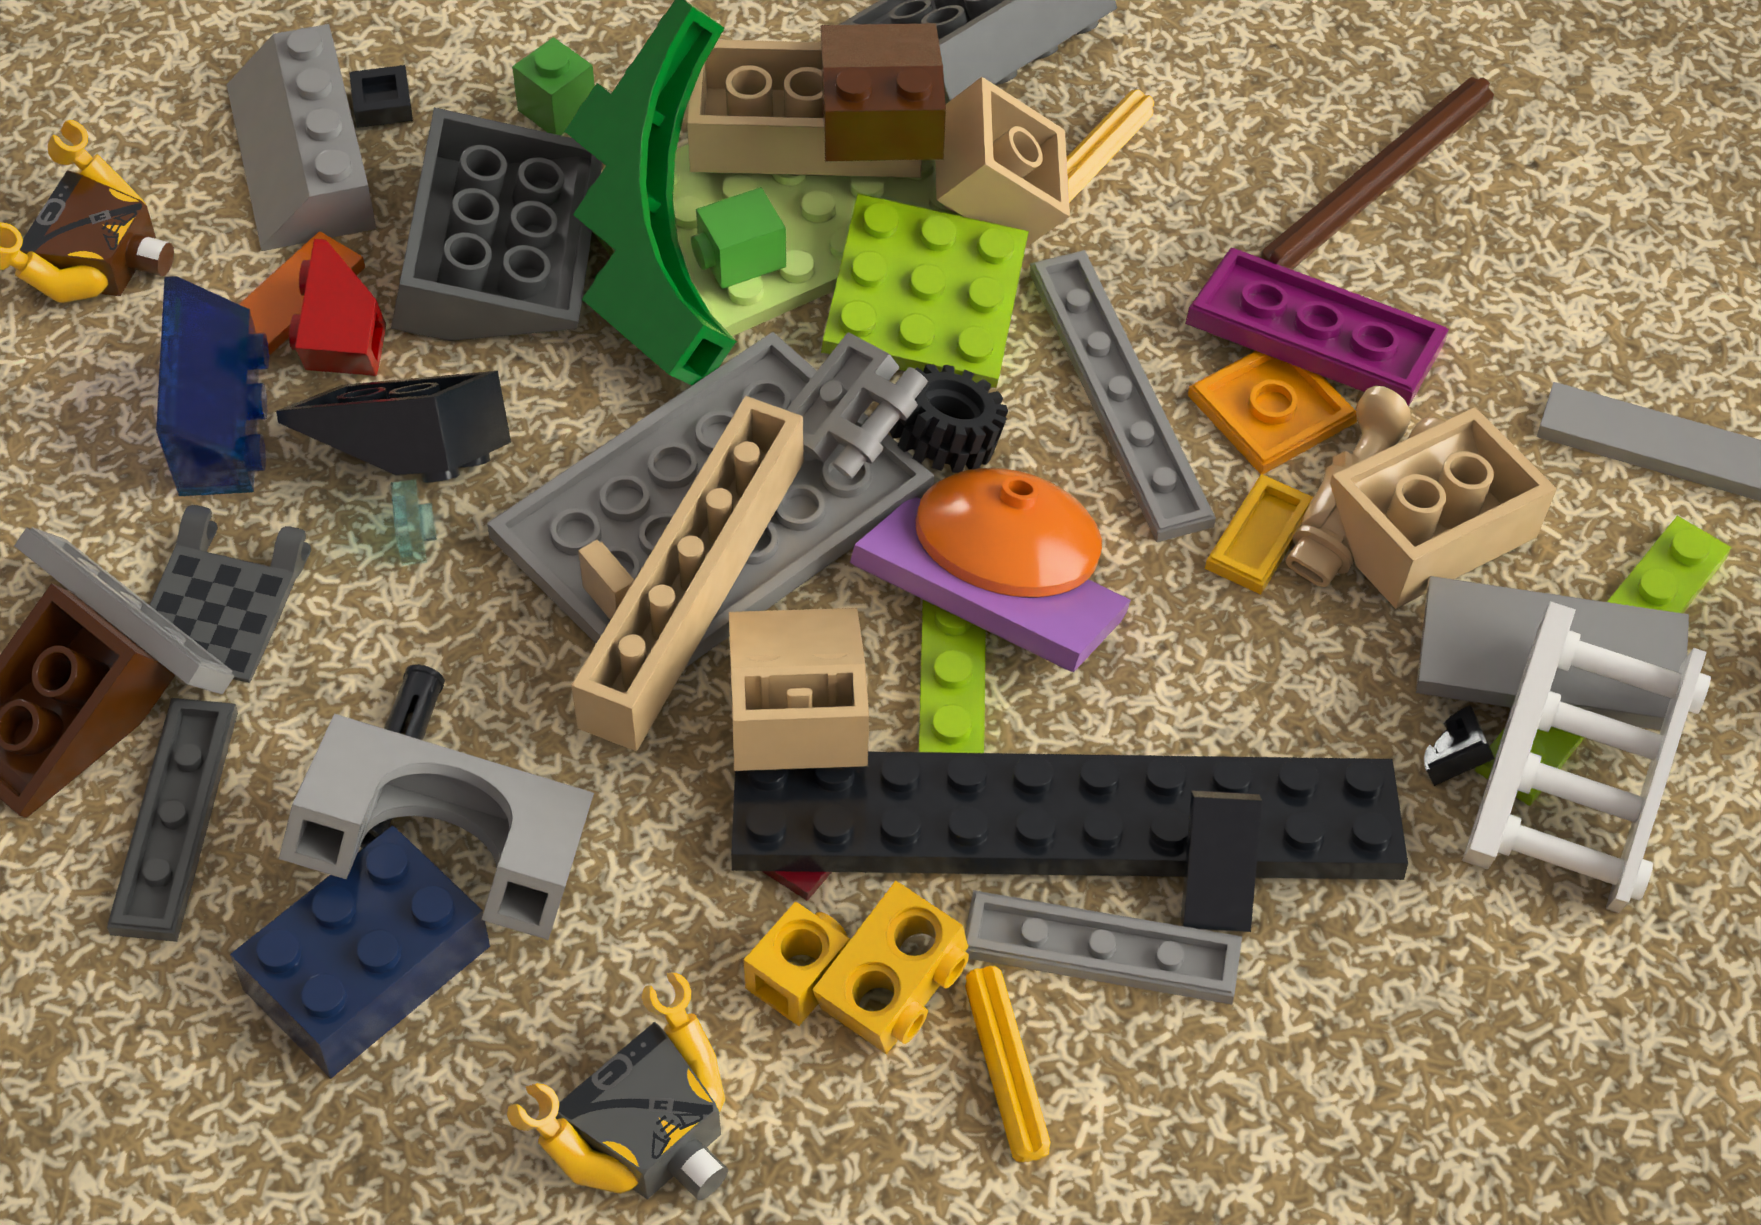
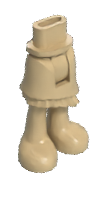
M1384 386L1368 388L1358 401L1356 415L1362 434L1352 454L1344 451L1333 456V465L1326 468L1322 484L1309 503L1301 527L1297 529L1292 538L1295 547L1286 558L1287 566L1319 587H1327L1337 573H1347L1354 562L1330 486L1332 475L1396 445L1404 436L1410 424L1411 413L1406 401L1395 391ZM1424 418L1416 424L1407 439L1444 421L1438 418Z

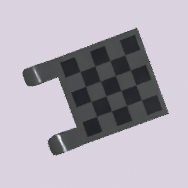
M190 505L185 509L182 516L176 546L150 602V606L230 668L235 676L233 679L250 683L278 624L295 580L302 572L310 555L311 546L304 542L306 532L303 529L285 526L278 533L271 566L209 553L207 550L218 530L217 523L210 521L212 517L211 509Z

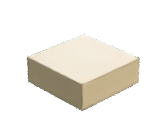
M595 540L578 550L582 585L611 620L634 579L602 542Z

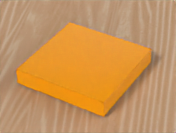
M1254 351L1192 384L1188 390V397L1260 475L1269 472L1357 422L1356 410L1323 376L1258 351Z

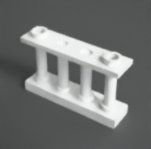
M1550 601L1540 619L1462 861L1489 869L1497 853L1509 856L1511 850L1612 884L1606 909L1619 913L1630 902V898L1640 901L1646 891L1653 862L1644 860L1643 856L1688 711L1698 714L1708 692L1711 676L1700 673L1707 652L1693 648L1681 664L1679 673L1580 641L1581 634L1570 631L1576 609ZM1570 666H1574L1670 698L1660 734L1561 702V694L1550 691L1557 668L1568 671ZM1554 727L1651 759L1640 796L1540 763L1541 756L1530 752L1537 729L1549 732L1550 728ZM1531 788L1631 821V827L1621 859L1520 825L1521 818L1510 814L1517 791L1529 794Z

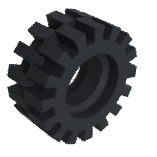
M935 364L925 365L923 371L918 367L915 368L927 379L928 383L915 398L918 406L908 419H899L889 431L892 438H900L897 446L903 452L911 449L915 450L912 459L921 464L925 458L933 460L932 468L942 471L944 464L950 465L952 473L962 472L965 465L969 470L980 468L981 463L986 465L994 453L1007 420L1008 409L1007 405L1001 404L1003 400L1002 395L999 391L988 393L992 384L985 379L978 383L972 380L974 373L965 369L961 376L955 374L954 366L944 365L941 372L938 371Z

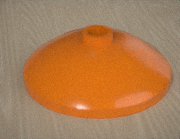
M977 468L956 473L932 485L924 493L917 510L916 533L928 555L955 577L976 587L999 594L1018 597H1044L1070 591L1091 577L1101 555L1102 538L1100 531L1084 506L1070 493L1054 483L1021 471L1003 468Z

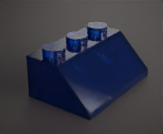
M178 276L164 277L156 433L178 495L196 496L254 492L255 471H264L266 467L265 442L263 435L257 434V420L267 419L266 388L264 383H258L259 370L268 369L267 336L265 333H256L250 309Z

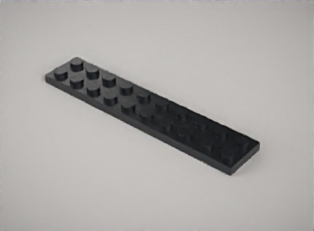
M868 751V766L735 771L731 848L732 871L1184 877L1191 791L1260 795L1262 799L1256 878L1404 880L1408 858L1393 759Z

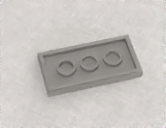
M1430 576L1426 594L1416 693L1512 708L1540 619L1550 601L1576 609L1570 631L1581 634L1580 641L1679 673L1680 666L1687 657L1689 614ZM1570 666L1568 671L1557 668L1550 689L1552 692L1561 694V702L1636 727L1661 730L1670 701L1668 697L1574 666Z

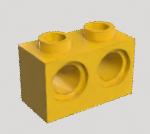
M895 880L812 989L820 1009L885 1054L891 1050L898 1040L903 1044L908 1043L920 1030L927 1017L928 1009L924 1006L940 985L945 989L949 988L958 979L967 964L969 954L965 951L968 949V943L963 925ZM927 934L935 939L933 946L924 954L911 956L900 951L904 941L912 935ZM885 988L894 993L891 1002L881 1010L867 1011L859 1007L862 997L872 989Z

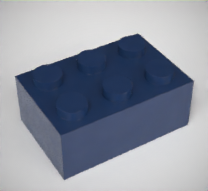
M392 825L357 853L347 879L329 875L233 951L230 956L242 989L331 1079L490 947L486 923L482 920L483 910Z

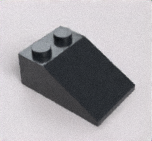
M498 371L345 384L276 411L279 424L394 475L421 473L422 482L425 483L456 478L460 475L459 468L485 464L490 461V452L511 443Z

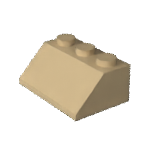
M1476 407L1333 474L1330 481L1356 567L1395 609L1426 594L1430 576L1456 579L1537 538L1557 490Z

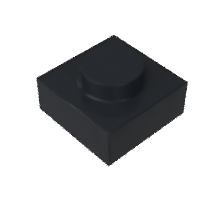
M405 65L349 72L357 128L413 121Z

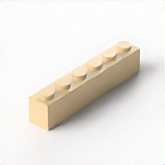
M748 396L744 397L572 683L577 729L637 752L804 463L803 416Z

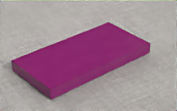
M1235 248L1229 249L1188 309L1185 324L1363 392L1373 386H1384L1399 394L1408 406H1410L1438 357L1449 331L1448 328Z

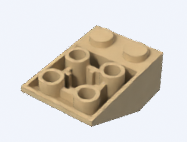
M857 608L729 612L734 771L868 766L869 706L866 665Z

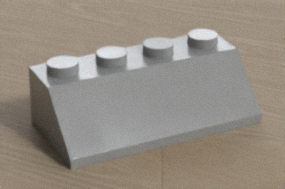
M325 24L273 34L227 83L261 251L307 243L319 231L332 238L377 229L368 182L330 25Z

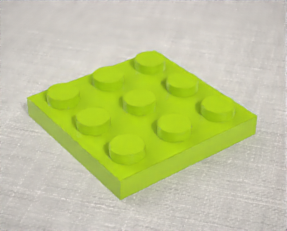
M857 193L825 328L821 353L830 355L849 332L889 353L900 367L898 370L906 371L908 367L914 369L918 367L923 371L925 365L935 364L938 371L941 372L944 365L954 366L955 374L962 376L965 369L974 373L972 378L974 382L978 383L985 379L992 384V388H997L1029 231Z

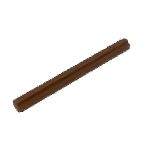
M1474 77L1467 79L1265 247L1260 258L1293 270L1488 106L1494 96L1489 89L1490 82L1484 77L1479 80Z

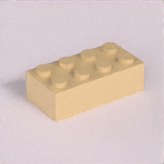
M717 41L701 69L689 100L687 129L690 172L921 178L922 160L825 162L821 42Z

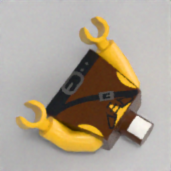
M74 120L65 121L61 128V133L74 146H68L59 137L52 135L48 142V154L58 164L70 165L74 163L79 168V171L77 173L69 170L66 171L23 239L17 228L11 224L0 222V270H4L11 265L16 269L15 276L59 303L93 298L99 294L121 296L136 270L162 277L169 272L174 259L172 243L155 239L156 236L146 203L98 154L92 157L84 149L88 143L86 129Z

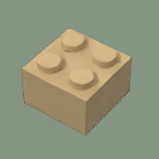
M983 77L979 78L946 104L944 160H935L937 201L950 211L957 212L967 218L1029 231L1026 247L1070 217L1065 130Z

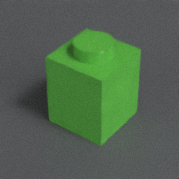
M553 37L512 66L518 111L547 133L564 134L565 129L577 113L580 105L586 100L595 86L593 65Z
M762 187L696 209L697 234L691 236L693 253L702 270L710 268L721 289L786 267V227Z

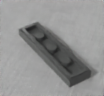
M171 698L107 924L110 935L178 941L238 715L236 704Z

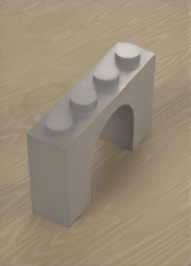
M334 714L293 801L279 859L347 879L365 835L377 824L392 818L405 816H421L446 821L463 828L477 837L489 849L495 860L497 869L482 920L549 940L594 793Z

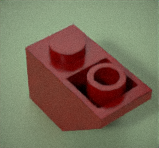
M314 239L311 259L303 260L300 267L299 290L304 298L301 314H294L290 322V347L292 350H296L305 370L377 376L386 330V322L378 302L326 239Z

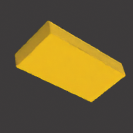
M1261 474L1207 558L1205 569L1261 595L1292 546V538L1297 529L1301 527L1304 514L1313 497Z

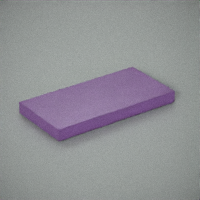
M917 497L903 502L854 545L850 563L854 564V566L1070 672H1074L1119 625L1126 615L1131 601L1089 579L1070 591L1044 597L1010 596L971 585L943 569L923 548L915 526L917 510L921 500Z

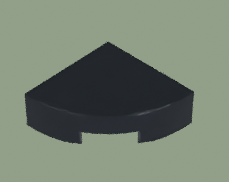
M1471 704L1451 715L1443 723L1446 730L1433 747L1431 745L1427 747L1424 755V765L1432 783L1436 786L1495 759Z

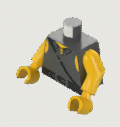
M674 972L667 973L668 981L675 990V999L669 1007L663 1006L658 1001L657 994L651 985L645 986L642 992L643 1005L647 1010L655 1015L665 1016L668 1024L664 1027V1030L656 1022H653L560 1102L553 1089L545 1084L536 1083L526 1086L528 1094L534 1097L539 1104V1114L536 1119L529 1117L525 1109L519 1104H513L508 1107L507 1117L511 1125L523 1131L536 1129L540 1134L538 1144L575 1184L619 1194L633 1189L648 1200L671 1178L675 1177L697 1200H703L714 1193L725 1180L728 1168L707 1148L721 1135L719 1112L725 1102L717 1057L697 1016L692 1013L687 1014L685 1011L691 999V988L689 982L682 975Z

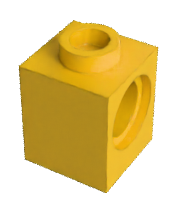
M795 901L743 959L745 989L797 1026H800L818 1005L812 989L850 941V938L847 937L844 928L834 918L823 912H816L814 914ZM796 955H808L816 959L815 962L806 966H796L787 960Z

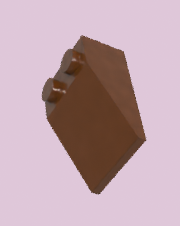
M936 23L820 25L825 162L944 160L946 103L943 63Z
M52 583L0 654V799L15 813L25 818L29 817L144 721L176 676L75 594Z

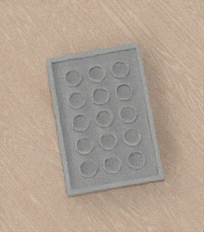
M771 332L487 523L489 538L597 643L610 619L583 588L578 550L595 540L602 542L635 580L744 397L748 396L786 410L817 370L774 332ZM863 413L855 425L862 427L869 417ZM888 434L881 442L883 450L872 464L865 462L852 479L841 474L832 465L845 446L839 444L825 462L804 452V463L687 666L730 636L729 612L765 611L851 550L861 538L903 502L915 497L921 499L924 493L934 485V475L921 463L912 459L913 456L908 451L903 452L897 446L898 443Z

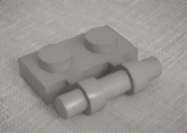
M848 332L786 410L803 416L804 452L825 462L839 444L845 446L832 465L841 474L852 479L865 462L872 464L882 452L883 446L881 442L899 419L907 420L916 409L918 404L915 398L927 385V379L914 368L908 367L896 384L890 382L889 380L900 368L892 356ZM873 401L879 403L862 427L855 425Z

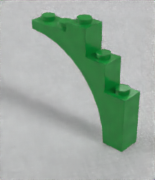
M674 0L634 61L626 69L624 76L613 92L596 83L564 132L606 165L595 183L590 186L586 196L573 214L615 250L606 265L596 275L595 281L582 300L668 375L689 385H694L718 369L737 342L709 312L690 279L678 242L673 203L675 154L685 110L701 69L725 27L686 0Z

